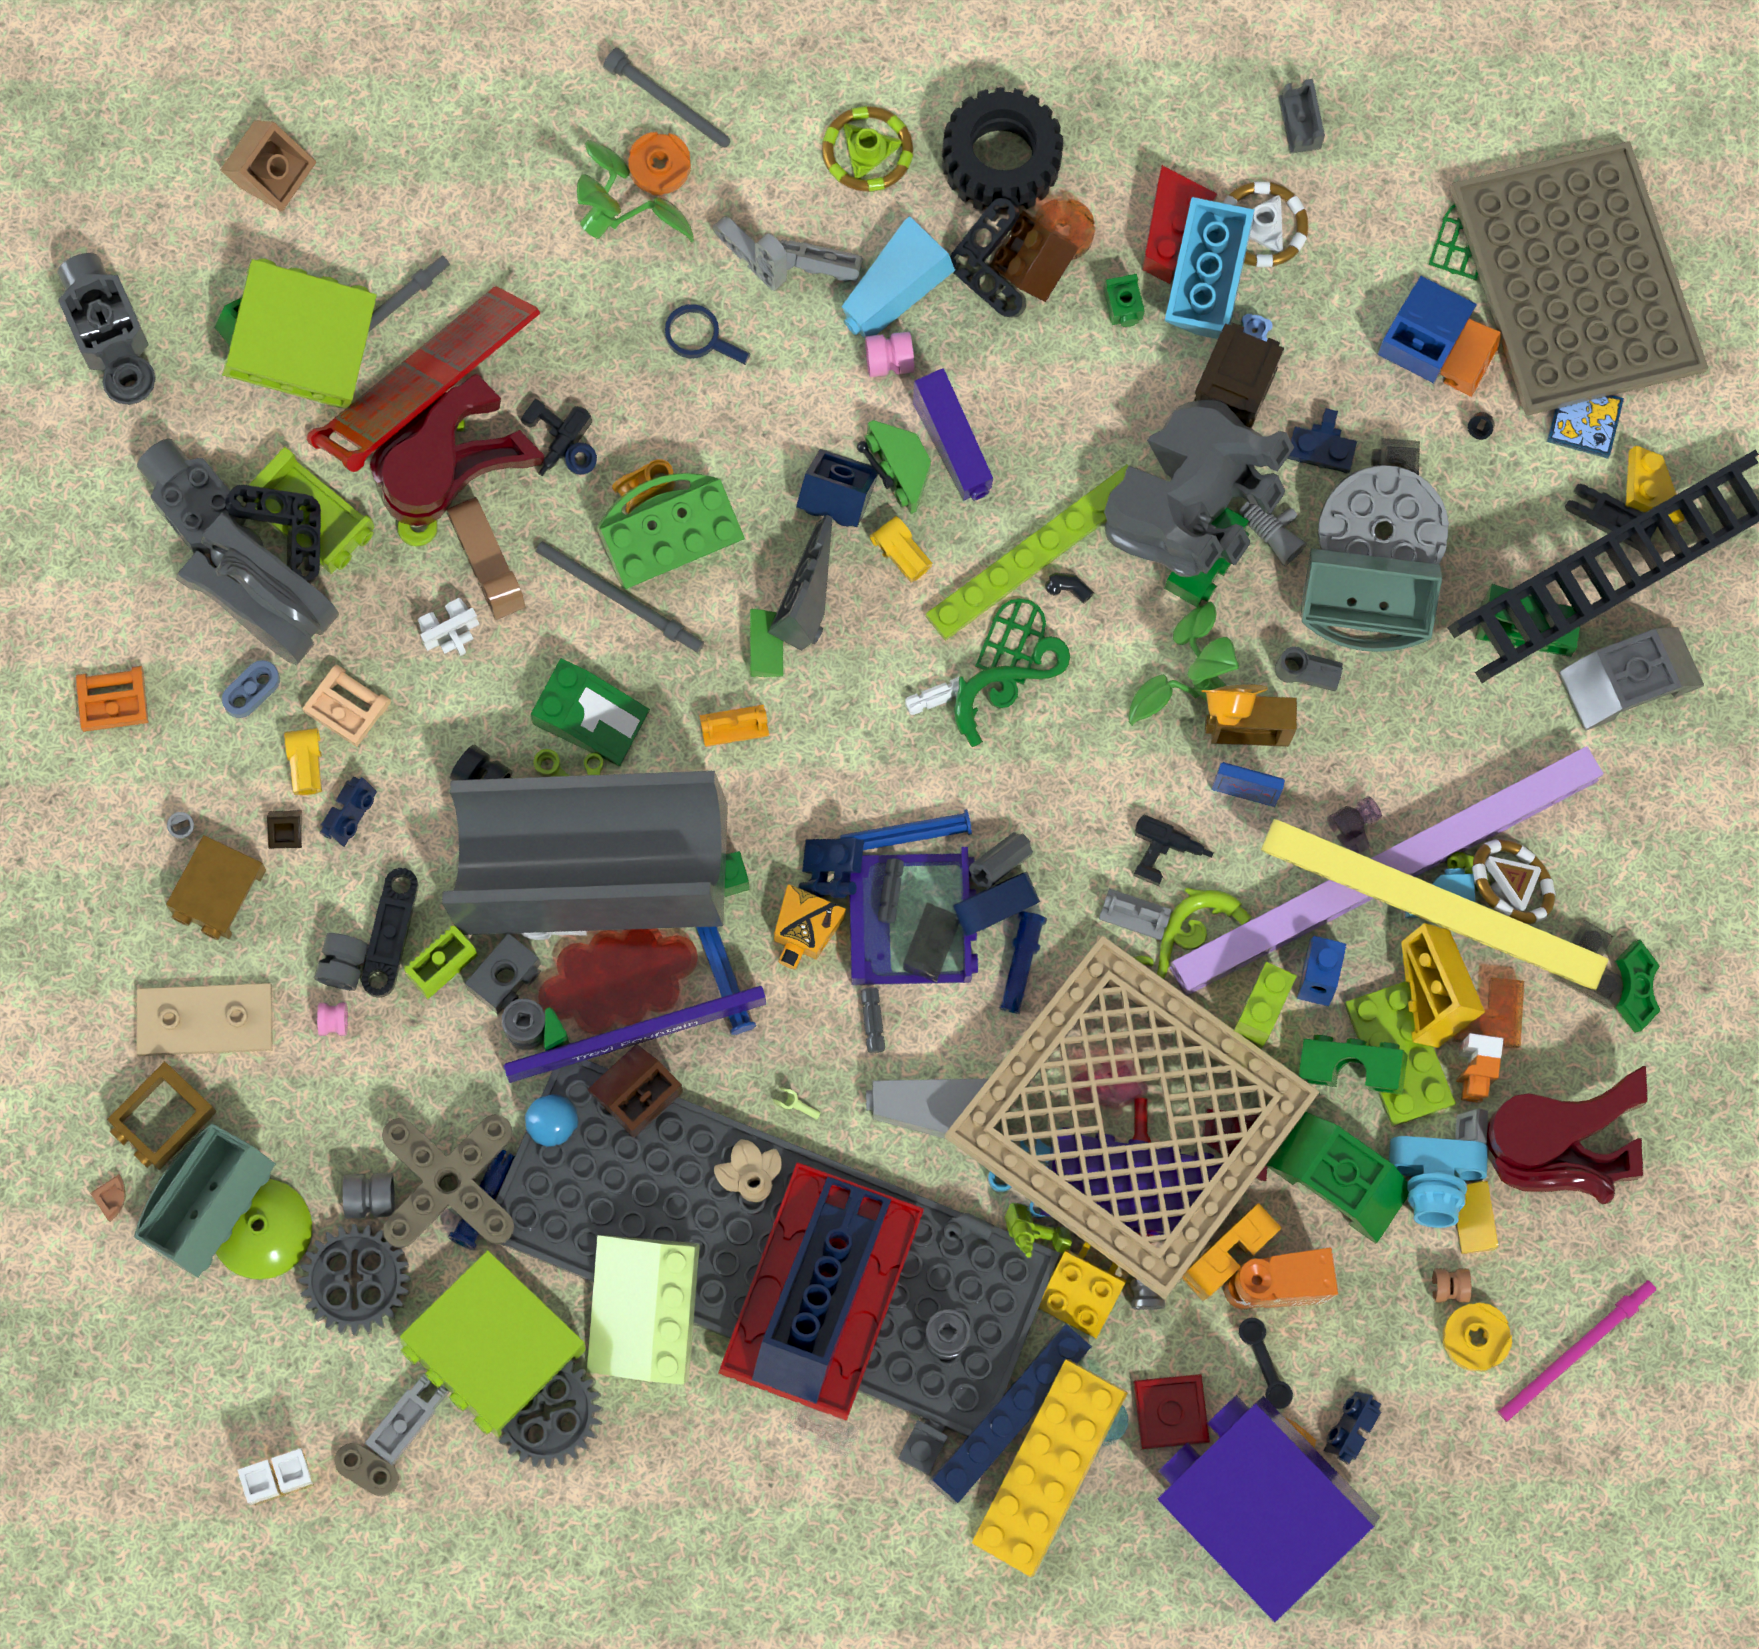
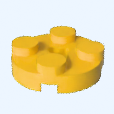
M1486 1303L1464 1305L1455 1310L1447 1319L1443 1329V1347L1447 1351L1449 1358L1459 1367L1468 1371H1487L1499 1365L1507 1357L1511 1349L1512 1335H1510L1509 1323L1504 1314L1492 1305ZM1479 1328L1484 1331L1482 1337L1486 1342L1484 1345L1478 1343L1475 1346L1471 1343L1472 1338L1469 1336V1331L1475 1332Z

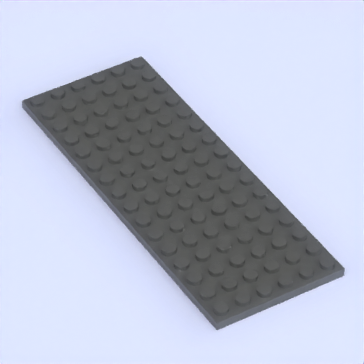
M584 1060L552 1071L541 1097L557 1094L568 1098L577 1108L578 1127L566 1142L551 1147L534 1142L528 1133L525 1132L496 1199V1202L511 1216L514 1222L513 1235L501 1245L594 1283L598 1235L700 1243L693 1324L731 1339L796 1163L798 1162L924 1208L858 1392L925 1420L930 1419L966 1437L973 1432L1003 1397L1060 1255L1059 1252L1034 1242L1031 1251L1032 1256L1028 1258L1021 1251L1020 1247L1016 1245L1014 1238L1009 1236L1008 1231L994 1226L988 1241L974 1234L965 1236L955 1242L949 1241L943 1233L945 1223L964 1213L679 1097L633 1138L587 1090L609 1070L608 1068ZM742 1139L754 1143L761 1154L768 1150L777 1149L781 1157L782 1166L780 1173L772 1180L770 1194L760 1202L748 1201L741 1196L740 1192L725 1190L716 1179L714 1173L716 1165L731 1162L733 1147ZM752 1181L749 1183V1187L755 1188L759 1186L760 1181ZM945 1309L961 1313L967 1319L970 1326V1339L964 1352L950 1360L939 1359L932 1355L927 1349L924 1340L926 1326L930 1318L937 1312Z

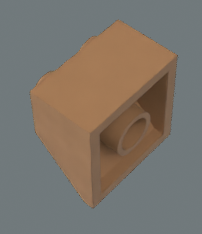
M254 120L220 171L242 190L283 212L316 164V161L275 122Z

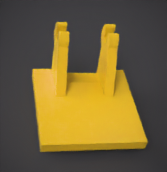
M1085 1241L1079 1255L1067 1249L1065 1250L1046 1287L1038 1308L1097 1339L1127 1280L1115 1275L1118 1265L1114 1262L1107 1272L1084 1260L1091 1246Z

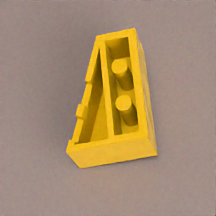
M1424 923L1401 941L1405 980L1410 982L1412 998L1411 1001H1408L1409 1012L1413 1013L1415 1031L1412 1032V1041L1439 1048L1481 1016L1485 1010L1451 931Z

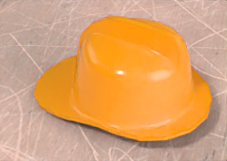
M1244 684L1224 686L1213 690H1201V692L1206 693L1208 711L1210 715L1217 717L1220 725H1236L1242 718H1247L1251 715L1256 694L1264 692L1268 688L1264 685Z

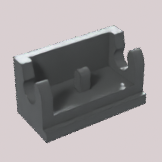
M1313 79L1304 80L1302 86L1298 89H1292L1291 83L1287 84L1283 89L1282 95H1279V102L1290 154L1321 149L1325 133Z

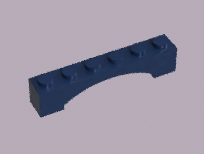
M1067 1324L1061 1326L1000 1401L928 1482L950 1502L958 1504L1042 1406L1065 1359L1078 1364L1092 1346Z

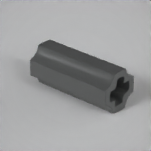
M1013 832L971 864L969 867L972 875L971 879L979 887L983 886L989 889L1032 855L1031 841L1023 833L1017 834Z

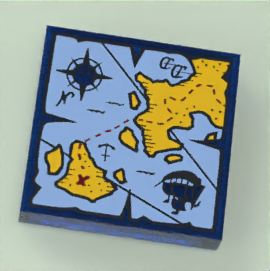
M1609 395L1555 409L1547 442L1609 458L1624 398Z

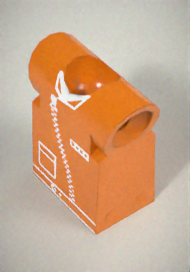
M1332 1248L1276 1255L1264 1259H1251L1243 1264L1224 1283L1226 1300L1232 1306L1243 1310L1258 1307L1274 1308L1325 1304L1339 1295Z

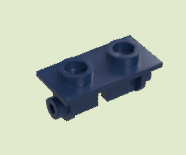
M352 777L350 781L347 780L335 800L344 807L342 810L331 807L324 821L320 824L322 829L319 833L328 839L333 838L341 846L345 847L348 840L355 835L358 823L364 813L372 806L377 791L362 777L360 779Z
M1355 1391L1354 1395L1345 1402L1343 1406L1344 1413L1339 1423L1329 1431L1327 1435L1328 1443L1323 1451L1338 1455L1337 1458L1346 1464H1350L1351 1460H1356L1366 1441L1357 1432L1359 1428L1366 1433L1371 1432L1381 1414L1379 1409L1382 1404L1372 1399L1373 1396L1370 1394Z

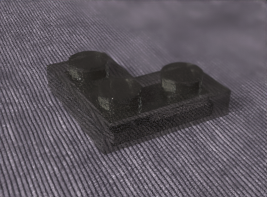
M1584 920L1571 943L1603 956L1613 935ZM1607 968L1604 970L1597 990L1584 987L1555 974L1552 977L1609 1010L1614 1007L1623 990L1622 977Z

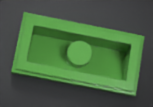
M750 609L751 677H783V641L768 633L777 612Z

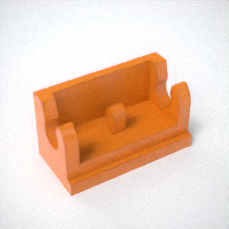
M1468 319L1440 371V375L1446 377L1443 383L1472 397L1500 346L1501 332Z

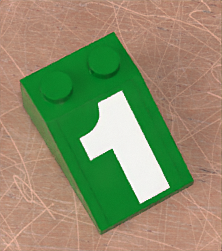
M560 658L530 715L533 725L591 753H597L602 758L621 766L650 709L593 673Z

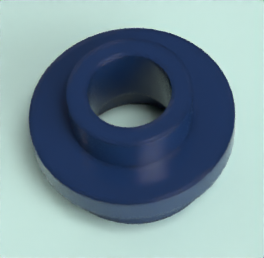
M579 442L567 449L564 460L566 467L572 473L584 475L594 469L597 455L589 444ZM577 453L584 455V464L579 465L576 463L575 456Z

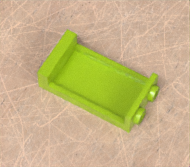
M286 447L249 484V486L313 496L319 502L321 508L320 566L330 574L336 569L342 570L352 558L351 553L358 545L361 547L366 545L374 534L372 530L375 527L368 515L363 516L298 463L295 455ZM256 498L254 503H258L259 498ZM273 499L265 501L267 510L272 513L281 512V506L277 501ZM302 505L299 508L304 513L301 524H305V520L310 512H307L305 506ZM270 523L287 537L288 525ZM296 535V541L300 546L305 548L311 547L312 542L307 535Z

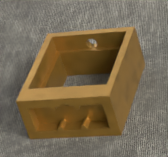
M1256 696L1251 715L1247 718H1242L1236 725H1220L1217 717L1210 715L1208 712L1205 717V734H1211V744L1289 747L1297 730V698Z
M164 1061L118 1107L107 1121L113 1126L109 1132L123 1146L129 1141L137 1149L133 1155L147 1169L153 1164L160 1170L217 1111ZM165 1081L196 1112L154 1153L123 1122Z

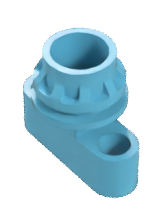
M1397 1136L1390 1140L1389 1162L1403 1176H1412L1408 1181L1407 1189L1409 1191L1408 1201L1414 1210V1221L1420 1225L1432 1228H1445L1457 1224L1459 1212L1465 1205V1194L1467 1193L1465 1181H1479L1487 1177V1145L1477 1141Z

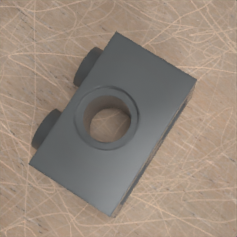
M508 933L465 982V985L470 993L498 1015L502 1009L505 1010L511 1002L519 998V995L516 993L524 983L529 986L535 981L541 972L538 969L541 963L539 957ZM509 969L515 973L514 978L508 983H501L497 980V975L502 970Z

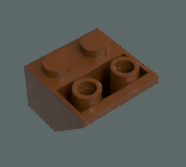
M1022 210L1006 239L996 250L990 265L1020 290L1046 302L1079 247L1064 235Z
M637 1043L587 1089L633 1138L683 1093L682 1084L659 1060Z

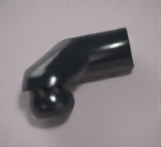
M1055 572L1049 576V580L1045 583V589L1049 594L1055 596L1060 594L1061 590L1070 591L1083 604L1095 593L1075 574Z

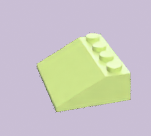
M605 1235L597 1236L587 1372L649 1382L683 1385L689 1380L700 1243Z

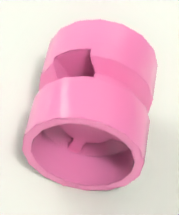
M910 332L892 333L889 339H886L884 335L865 336L869 377L887 376L890 370H893L896 374L914 373V355Z

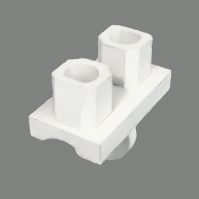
M457 598L445 606L451 619L440 624L434 612L427 613L418 618L422 632L420 634L427 651L440 645L444 654L453 649H456L460 656L466 654L463 644L473 640L468 630L478 626L479 622L474 609H469L461 598Z

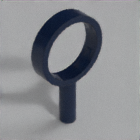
M695 304L681 306L674 310L666 321L665 338L667 344L674 353L681 357L689 359L700 358L715 350L746 365L751 355L719 338L718 321L714 314L703 306ZM686 313H699L707 317L713 326L714 335L711 341L705 347L698 350H685L677 346L671 337V326L679 316Z

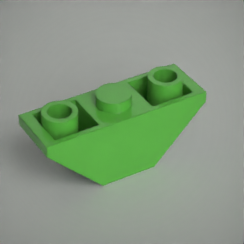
M872 420L868 422V435L865 436V441L872 453L877 452L882 460L879 465L886 475H890L897 488L894 490V495L900 507L906 506L910 514L915 513L930 473L931 459L916 433Z

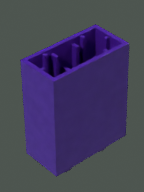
M1235 1395L1207 1423L1220 1438L1202 1456L1187 1442L1158 1471L1171 1486L1157 1500L1275 1623L1375 1527L1380 1516L1264 1396L1249 1408Z

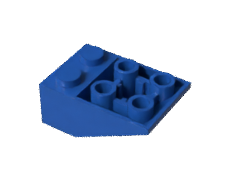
M1420 276L1384 337L1377 355L1435 383L1477 304Z

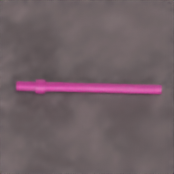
M1647 1280L1630 1296H1623L1615 1303L1616 1308L1501 1408L1498 1414L1505 1422H1508L1623 1319H1630L1639 1311L1638 1306L1657 1290L1656 1287Z

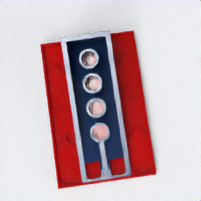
M797 1162L718 1374L734 1378L742 1383L764 1391L766 1390L769 1393L796 1403L799 1402L807 1407L847 1421L924 1208Z

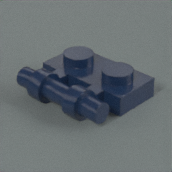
M857 838L806 839L802 872L810 873L812 877L808 882H801L798 888L820 898L824 897V895H831L833 898H845L847 895H854L857 891V886L855 882H850L851 873H861L864 840ZM828 874H834V879L827 882Z

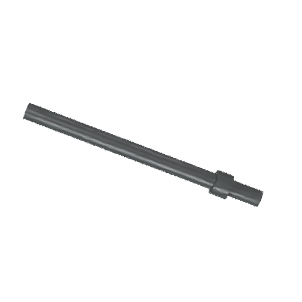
M442 255L425 270L420 269L412 275V280L373 311L369 331L419 290L425 291L433 284L432 280L450 266L448 260Z
M542 541L537 547L536 552L657 627L663 631V636L673 642L677 640L697 653L702 649L704 642L684 630L685 626L674 619L668 620Z

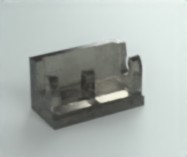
M926 903L903 962L902 970L937 983L960 924L956 914L934 906L931 903Z

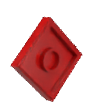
M1202 1374L1133 1381L1141 1450L1184 1446L1187 1442L1190 1445L1210 1443Z

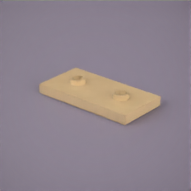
M271 983L137 989L138 1056L273 1051Z

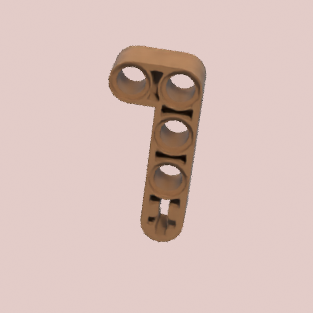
M477 497L446 509L462 548L467 553L468 561L475 577L480 582V588L493 611L494 619L498 620L526 608L517 579L507 565Z

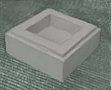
M1478 1108L1458 1114L1455 1140L1477 1141L1485 1144L1487 1140L1488 1111Z

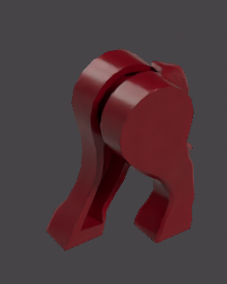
M477 373L461 385L451 388L448 392L441 395L375 450L370 462V469L378 487L382 486V497L385 507L390 515L401 523L421 526L438 520L448 509L457 494L470 481L482 474L507 468L525 469L539 466L543 463L545 455L520 430L502 438L474 440L455 445L456 429L466 416L490 413L500 409V396Z
M1642 1066L1628 1074L1611 1089L1590 1100L1578 1102L1560 1101L1526 1093L1513 1096L1504 1102L1488 1120L1487 1140L1485 1143L1488 1147V1159L1500 1180L1510 1187L1525 1192L1579 1191L1594 1196L1600 1204L1611 1203L1615 1196L1614 1183L1634 1181L1643 1176L1642 1138H1637L1610 1154H1597L1590 1151L1580 1141L1600 1132L1623 1114L1639 1109L1647 1103L1646 1066Z

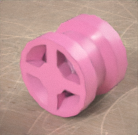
M340 1002L336 1006H329L327 1003L318 1004L317 1024L319 1036H327L330 1032H336L339 1036L347 1035L348 1007L346 1002Z

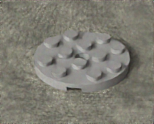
M1379 465L1358 470L1335 486L1321 510L1318 538L1321 550L1439 564L1447 547L1449 522L1443 501L1436 490L1424 478L1404 468ZM1381 521H1387L1392 526L1390 537L1384 540L1378 539L1375 535V527Z

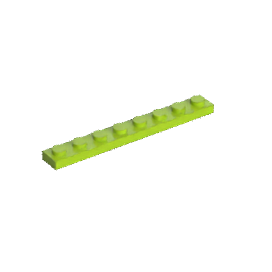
M1128 465L1123 466L928 611L925 617L945 641L1105 523L1107 519L1104 511L1110 492L1123 481Z

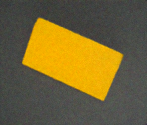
M1488 1181L1467 1184L1465 1205L1459 1212L1457 1223L1461 1254L1492 1251L1498 1248Z

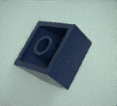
M820 449L805 473L796 507L803 509L812 516L825 517L829 515L837 524L842 526L858 527L870 500L878 473L871 465Z

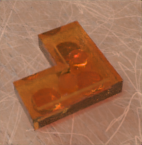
M1491 977L1489 980L1488 1008L1484 1009L1485 1012L1453 1036L1452 1042H1462L1472 1033L1503 1038L1502 1047L1519 1048L1521 1046L1524 981Z

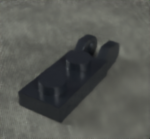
M1577 484L1574 492L1579 497L1591 503H1596L1593 510L1573 500H1569L1565 505V509L1568 512L1587 520L1588 524L1607 534L1643 514L1634 508L1626 506L1625 503L1607 493H1600L1585 484ZM1655 523L1644 529L1649 539H1651L1657 528ZM1631 537L1623 541V543L1638 550Z

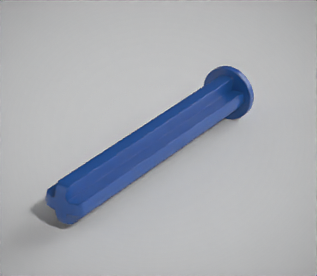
M965 809L962 814L843 834L840 836V839L857 838L864 840L863 850L965 832H968L969 836L972 835L969 813Z
M696 927L721 997L740 992L718 928ZM748 1011L728 1016L732 1025L731 1035H738L756 1027V1023L751 1022Z

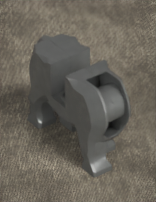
M1216 400L1188 402L1178 406L1168 418L1163 429L1150 435L1147 439L1165 474L1171 477L1172 480L1169 482L1128 466L1123 481L1110 492L1104 511L1107 519L1105 525L1106 538L1113 546L1130 555L1161 563L1182 577L1195 576L1200 571L1207 574L1218 558H1224L1232 565L1237 564L1250 545V539L1243 526L1235 524L1225 529H1216L1211 523L1225 511L1231 498L1242 497L1250 504L1259 505L1263 512L1271 514L1283 497L1285 488L1278 475L1274 473L1261 475L1254 465L1258 467L1268 466L1270 469L1278 472L1294 449L1287 432L1278 431L1270 436H1262L1252 428L1245 426L1225 403Z

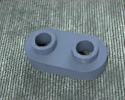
M264 660L251 664L223 692L222 704L226 712L232 717L244 718L255 711L278 688L280 675L277 668L271 662ZM261 675L269 676V681L266 684L258 683V678ZM239 697L246 699L245 704L241 707L234 705L235 700Z

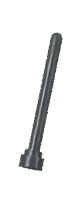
M618 47L609 53L603 64L604 69L613 75H616V73L619 76L625 75L719 146L726 148L730 145V138L632 66L627 53Z

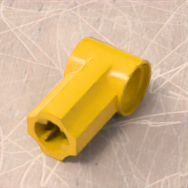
M894 516L869 536L872 544L875 547L878 545L884 552L882 554L883 557H889L911 583L926 574L933 565L930 559L912 540L913 537L908 527L897 516Z
M318 728L285 732V748L287 759L290 761L291 781L294 795L304 796L322 792L319 757H322V751L319 750L318 741H320V734Z

